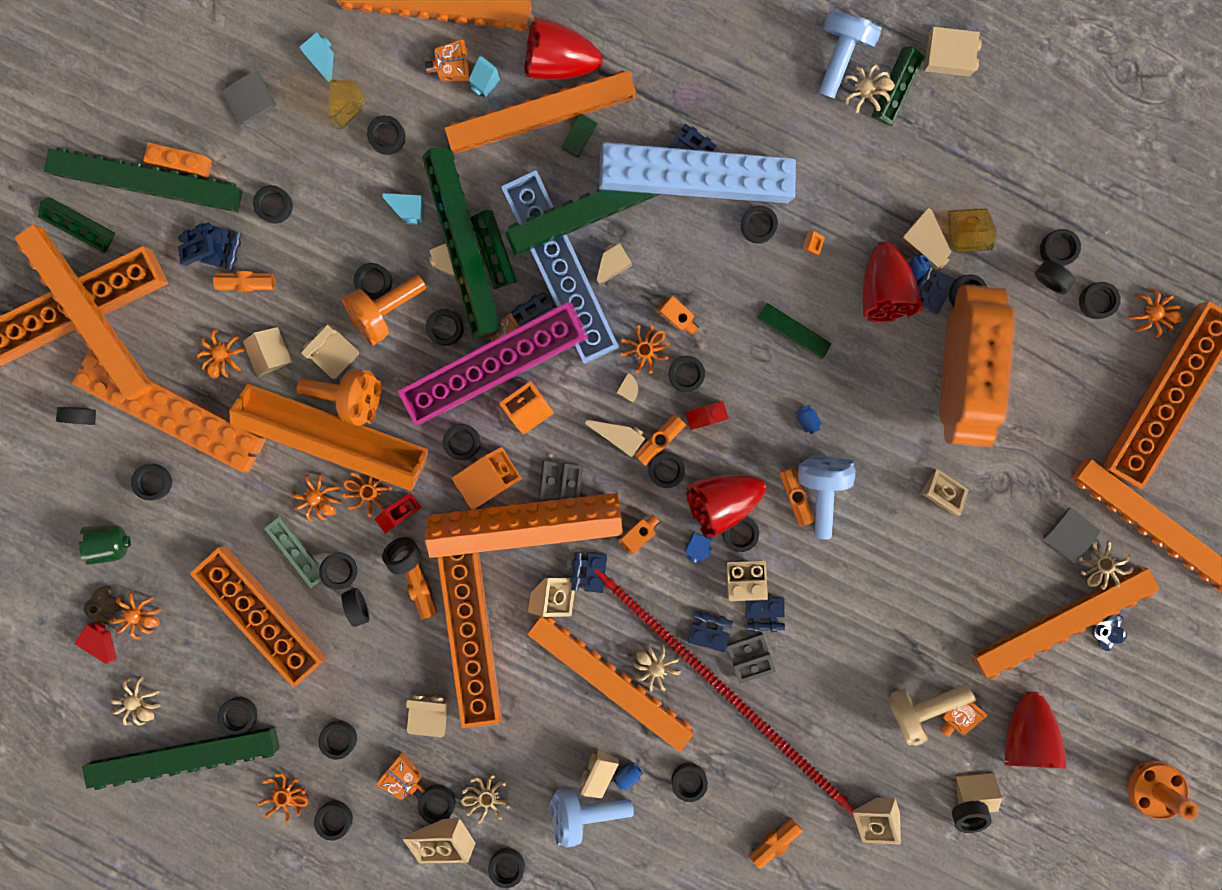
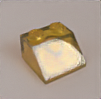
M330 80L329 119L338 129H343L362 111V105L365 104V94L362 93L354 80Z
M987 208L949 211V237L954 252L993 250L997 229Z

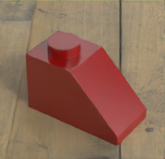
M724 401L685 412L690 430L729 419Z
M410 493L382 511L374 520L382 531L387 534L419 511L421 506Z
M100 622L87 624L76 640L75 645L106 665L114 662L117 657L111 632Z

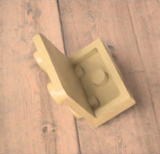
M322 326L317 331V336L303 346L304 350L301 353L306 358L312 359L332 379H336L359 355V351L333 326Z
M423 694L411 695L407 699L406 708H409L407 732L415 735L443 737L446 731L449 699H444L442 696L425 697Z

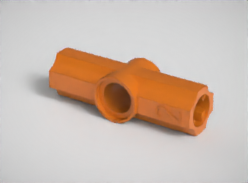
M236 271V273H215L213 277L214 288L219 291H274L276 284L274 274Z
M673 414L634 455L647 466L686 424L676 414ZM658 434H662L666 439L663 445L655 443V437Z
M795 467L779 472L798 526L814 522L815 520L807 501V495L799 483ZM799 491L801 499L798 502H794L792 495L794 492Z
M418 563L411 571L404 574L408 582L409 595L415 601L422 620L436 615L437 610L431 597L430 584L424 578Z
M791 817L779 829L772 830L765 836L763 843L749 854L750 859L759 869L763 868L775 856L782 855L788 849L789 844L803 832L802 828Z

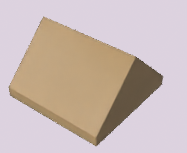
M279 327L255 332L243 341L257 377L293 363Z
M936 469L920 494L949 513L960 516L969 489Z
M994 772L955 776L958 804L967 801H980L988 806L989 812L999 810L1002 795Z

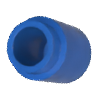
M915 255L908 263L916 281L930 269V261L924 255Z
M808 405L796 412L798 415L797 419L805 433L809 432L811 435L820 430L819 426L822 425V422L814 408Z
M635 762L628 763L614 775L616 778L614 783L620 790L622 788L627 790L640 779L643 773Z

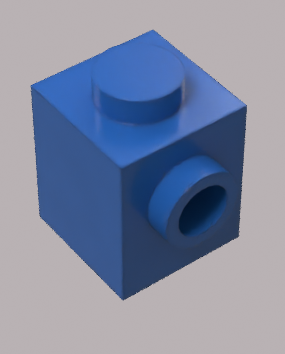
M693 531L684 552L688 555L687 559L696 563L698 560L708 559L712 550L710 547L712 540Z

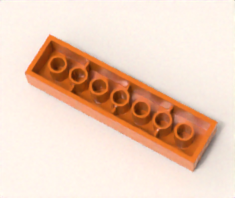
M227 546L217 548L190 573L293 688L299 685L327 659L325 654Z

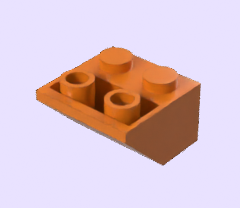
M532 381L499 403L523 435L554 414V411Z

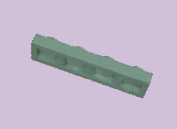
M281 516L264 528L311 589L321 582L319 576L320 565Z

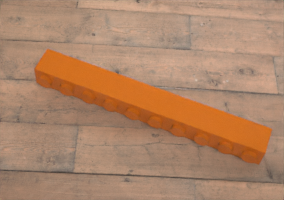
M336 0L342 9L349 11L354 8L366 13L378 11L383 15L394 13L406 18L411 15L423 20H428L429 18H435L440 22L452 20L458 24H467L468 22L480 27L493 25L497 29L509 27L515 31L529 30L532 10L530 0Z
M621 70L614 73V76L611 77L601 76L594 82H582L572 89L569 87L559 90V93L552 95L551 93H546L536 100H524L520 105L515 106L511 104L497 112L496 110L488 111L481 117L471 116L467 118V121L461 123L459 121L452 122L448 127H445V131L453 154H457L580 116V114L584 115L636 99V90L630 71L625 72Z
M33 224L14 237L18 243V249L23 254H26L29 258L28 263L40 274L41 282L52 291V298L61 304L64 315L72 320L76 332L84 337L85 345L91 351L93 350L97 356L95 357L96 361L107 370L108 378L113 383H116L119 388V394L124 399L135 400L154 386L44 228Z
M1092 459L1083 460L1071 476L1076 481L1074 483L1076 486L1083 490L1087 489L1091 492L1090 496L1099 502L1103 501L1108 510L1113 513H1119L1124 522L1135 525L1137 527L1136 530L1140 534L1151 537L1152 543L1160 548L1164 547L1167 549L1168 555L1174 559L1179 558L1183 561L1182 565L1191 571L1195 570L1199 573L1197 576L1205 582H1211L1214 585L1213 588L1222 594V557L1095 461Z
M1139 567L1130 574L1118 578L1120 582L1119 587H1116L1114 580L1108 583L1104 590L1100 587L971 654L981 674L987 679L995 678L1000 675L1001 671L1013 669L1017 666V663L1034 658V654L1040 651H1048L1055 643L1065 642L1069 639V636L1084 632L1086 627L1100 624L1104 618L1119 614L1121 609L1136 605L1138 600L1152 597L1155 594L1154 592L1160 590L1150 569Z
M539 617L529 630L528 636L673 748L681 752L694 735L693 726L685 719L681 721L676 717L678 714L674 710L664 708L661 705L662 702L657 697H650L646 694L647 690L639 684L637 686L631 682L632 679L627 674H620L613 663L610 661L606 663L601 659L600 653L585 647L587 644L582 639L572 637L570 635L571 631L564 626L559 627L553 617Z

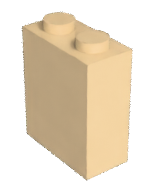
M933 27L928 34L924 71L970 77L979 66L977 52L980 50L982 40L979 39L980 32Z

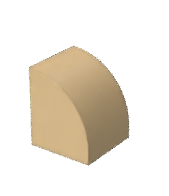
M628 373L617 394L634 403L638 394V385L635 378Z

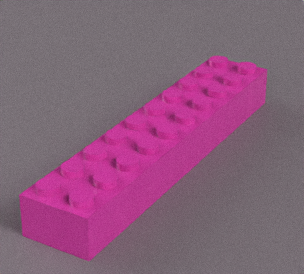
M566 303L399 390L398 393L414 425H421L585 341L589 336L573 304Z

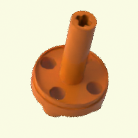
M415 275L373 302L361 289L348 293L341 300L354 327L359 330L371 346H374L389 335V330L383 316L426 290V285L419 275Z
M352 369L344 375L340 385L301 378L297 383L296 390L302 396L336 402L338 415L343 422L362 426L366 423L371 424L375 419L382 392V382L377 380L375 375L369 370Z
M1162 761L1142 762L1134 767V771L1128 781V796L1130 803L1137 810L1155 819H1169L1178 814L1184 819L1191 820L1197 816V805L1188 799V784L1184 776L1175 767ZM1149 770L1148 775L1144 777L1145 772ZM1175 776V780L1171 782L1172 777ZM1144 797L1143 802L1139 804V800Z

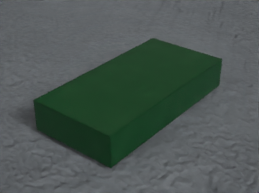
M580 114L561 148L578 158L597 127V123Z

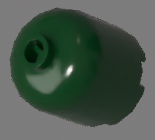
M118 525L82 527L80 534H83V542H79L81 559L87 560L86 565L120 560L126 555L128 547L131 546L130 536H127L124 529Z

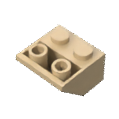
M766 560L727 562L726 589L728 601L768 600Z
M598 749L596 754L592 753L588 761V771L584 770L580 778V794L583 796L602 798L619 764L618 758Z

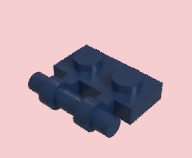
M685 123L681 130L686 133V136L683 137L678 133L668 148L704 151L707 148L713 152L717 145L712 143V139L706 136L705 138L698 133V129L693 126L690 127ZM692 138L700 143V146L697 147L690 140Z
M209 222L198 224L194 229L185 230L178 236V240L183 243L178 246L180 264L187 266L215 253L212 235L207 234L212 229V225Z
M212 226V229L207 234L212 235L215 253L202 258L200 262L221 268L223 261H226L225 269L233 270L234 263L236 264L237 250L242 242L240 241L242 233L234 231L233 237L229 238V230ZM227 244H229V253L225 255Z
M930 266V269L919 279L917 284L921 299H923V308L934 314H939L956 279L940 271H937L933 277L930 275L933 267ZM926 282L930 283L927 292H924L923 288Z
M544 292L537 296L536 294L533 295L531 300L523 305L519 304L511 312L514 318L520 315L524 318L518 322L520 327L554 310L551 303L545 306L541 304L543 300L547 299ZM534 306H537V311H535L531 315L527 314L526 311H528Z
M575 552V557L572 559V565H574L573 575L570 576L571 590L578 591L579 584L583 583L584 591L603 593L604 582L593 569L605 574L607 554L587 552V560H582L583 552ZM581 566H586L585 577H580Z
M768 597V600L745 601V617L753 618V623H746V631L760 633V631L777 632L785 630V623H777V617H785L784 597ZM760 618H770V623H760Z
M696 611L694 619L701 620L700 625L692 623L688 643L725 652L730 634L724 632L723 627L731 628L733 621L721 615L717 617L709 615V612L703 611L702 613ZM707 622L717 624V629L706 627Z

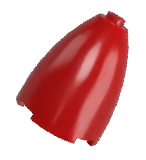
M535 17L534 21L531 22L526 44V59L528 60L524 61L525 77L543 80L569 79L596 71L598 67H601L603 55H600V50L583 35L548 19Z
M888 241L878 243L869 257L863 278V317H868L870 322L882 323L895 322L894 319L904 317L905 315L908 318L917 315L922 311L923 305L920 290L911 267L893 244H890Z
M717 475L687 484L689 492H686V498L693 519L696 518L697 522L702 526L700 531L707 538H712L735 526L751 513L765 495L767 487L762 479L760 480L758 477L750 475Z
M1027 691V695H1023L1018 702L1008 726L1005 743V766L1067 769L1062 734L1050 705L1044 696L1039 695V692Z

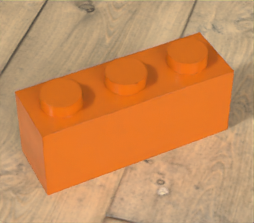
M149 142L147 143L144 162L151 166L174 170L183 174H193L205 179L209 176L212 160L204 155Z

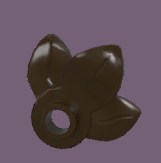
M104 586L97 589L93 593L92 599L85 603L84 613L90 618H97L103 624H111L108 622L109 619L113 617L116 620L114 613L118 612L122 607L116 603L115 597H110L111 586ZM91 606H96V607H97V611H96V612L91 611V610H90V607H91Z

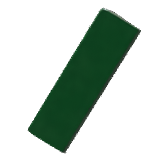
M914 47L902 48L890 74V79L895 86L892 90L885 91L889 94L890 101H887L886 97L881 95L878 100L880 111H876L875 108L871 115L874 119L889 126H893L925 57Z
M48 197L40 201L38 218L106 253L115 236V232L53 198Z
M484 210L470 217L494 289L516 283V278L493 211Z
M769 303L765 305L757 318L820 360L824 359L832 344Z

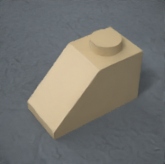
M446 243L429 250L431 256L428 258L432 267H436L439 271L455 277Z
M613 243L605 248L606 252L603 253L597 276L598 285L632 266L620 243L618 245Z

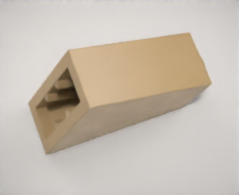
M928 208L899 241L915 255L926 256L930 261V266L935 270L939 267L943 268L948 263L949 259L947 257L951 254V251L932 210Z

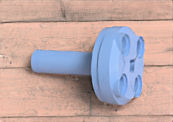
M830 9L823 29L839 36V40L818 93L835 98L855 44L859 43L875 47L882 28L866 19Z
M812 455L798 466L799 483L807 488L817 490L814 536L818 539L832 538L834 491L845 490L854 485L856 469L852 460Z
M558 789L553 795L552 800H550L556 844L562 845L565 848L581 844L583 835L582 824L632 817V801L626 799L580 806L574 789Z

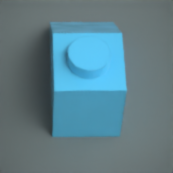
M316 32L299 48L324 78L330 82L332 80L334 53L329 47L332 44L325 36L321 38Z
M480 56L469 78V82L474 93L478 96L482 94L484 97H487L500 81L497 69Z
M383 193V198L406 221V224L417 225L418 222H423L424 198L422 196Z

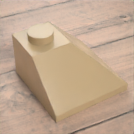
M545 578L530 593L528 612L542 617L571 616L575 591L571 590L572 583L570 578Z
M875 798L853 811L863 843L900 844V811L896 798Z

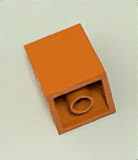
M501 447L485 455L452 477L455 487L463 495L466 504L473 510L522 480V478Z

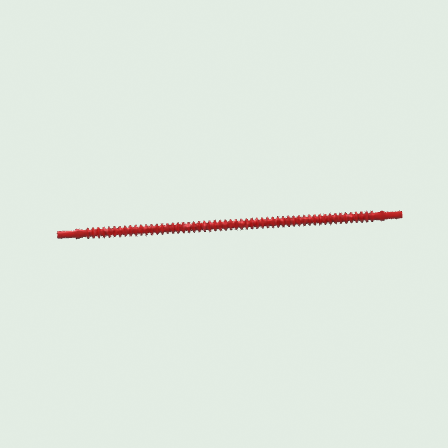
M593 569L604 582V586L611 589L613 595H617V599L621 598V602H625V606L628 605L629 610H633V614L637 613V617H641V621L644 620L645 625H649V629L653 628V632H657V636H661V640H665V644H670L669 648L673 647V651H677V655H681V659L685 658V662H689V666H693V670L698 671L697 674H702L701 677H705V681H709L710 686L714 685L713 688L718 689L717 692L722 693L721 696H725L726 701L730 700V704H734V708H738V712H742V716L746 715V719H750V723H754V727H758V731L762 730V734H766V738H770V742H774V746H779L778 749H782V753H786L787 758L791 757L790 760L795 761L794 764L799 765L798 768L803 769V773L807 772L806 775L808 777L811 776L810 779L815 780L814 783L819 784V788L823 787V791H827V795H831V799H835L841 808L844 807L854 817L853 811L856 808L848 802V798L840 794L839 789L835 790L836 787L831 786L832 783L827 782L828 779L823 778V774L819 775V771H815V767H811V763H807V759L803 760V756H799V752H795V748H791V744L787 745V741H783V737H779V733H774L775 730H771V726H767V722H763V718H758L759 715L754 714L755 711H751L750 706L746 707L747 704L742 703L743 700L738 699L739 696L734 695V691L730 692V688H726V684H722V680H718V676L714 677V672L710 673V669H706V665H702V661L698 662V658H694V654H690V650L685 649L686 646H681L682 643H678V639H674L673 634L669 635L670 631H665L666 628H662V624H658L657 619L653 620V616H649V612L646 613L645 608H641V604L637 605V601H633V597H629V593L626 594L625 589L621 590V586H617L612 578H609L599 570Z

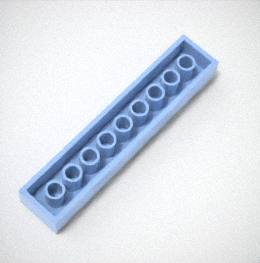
M604 143L600 150L599 189L789 203L795 198L796 159Z
M537 170L501 186L519 224L527 222L526 219L533 215L539 217L544 215L546 210L554 208ZM567 235L531 249L557 308L566 303H572L589 336L585 341L575 345L583 363L586 364L618 349L619 346Z

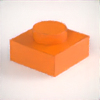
M808 230L802 249L819 256L825 237L815 231Z

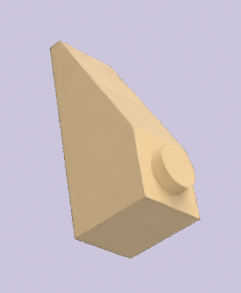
M590 420L585 422V424L631 457L645 440L643 437L644 432L637 427L632 429L626 426Z

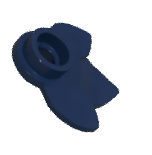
M1108 616L1105 621L1092 626V634L1098 639L1101 649L1111 651L1113 643L1119 644L1126 640L1127 633L1120 627L1124 619L1123 616Z

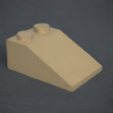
M460 818L442 819L403 837V841L419 864L468 863L475 846V841Z

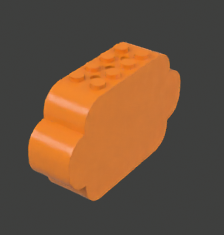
M963 285L957 292L955 305L950 311L946 326L939 408L940 421L944 424V437L947 444L991 447L995 442L998 427H1001L1005 420L1015 321L1014 310L1012 306L1008 305V293L1005 288Z

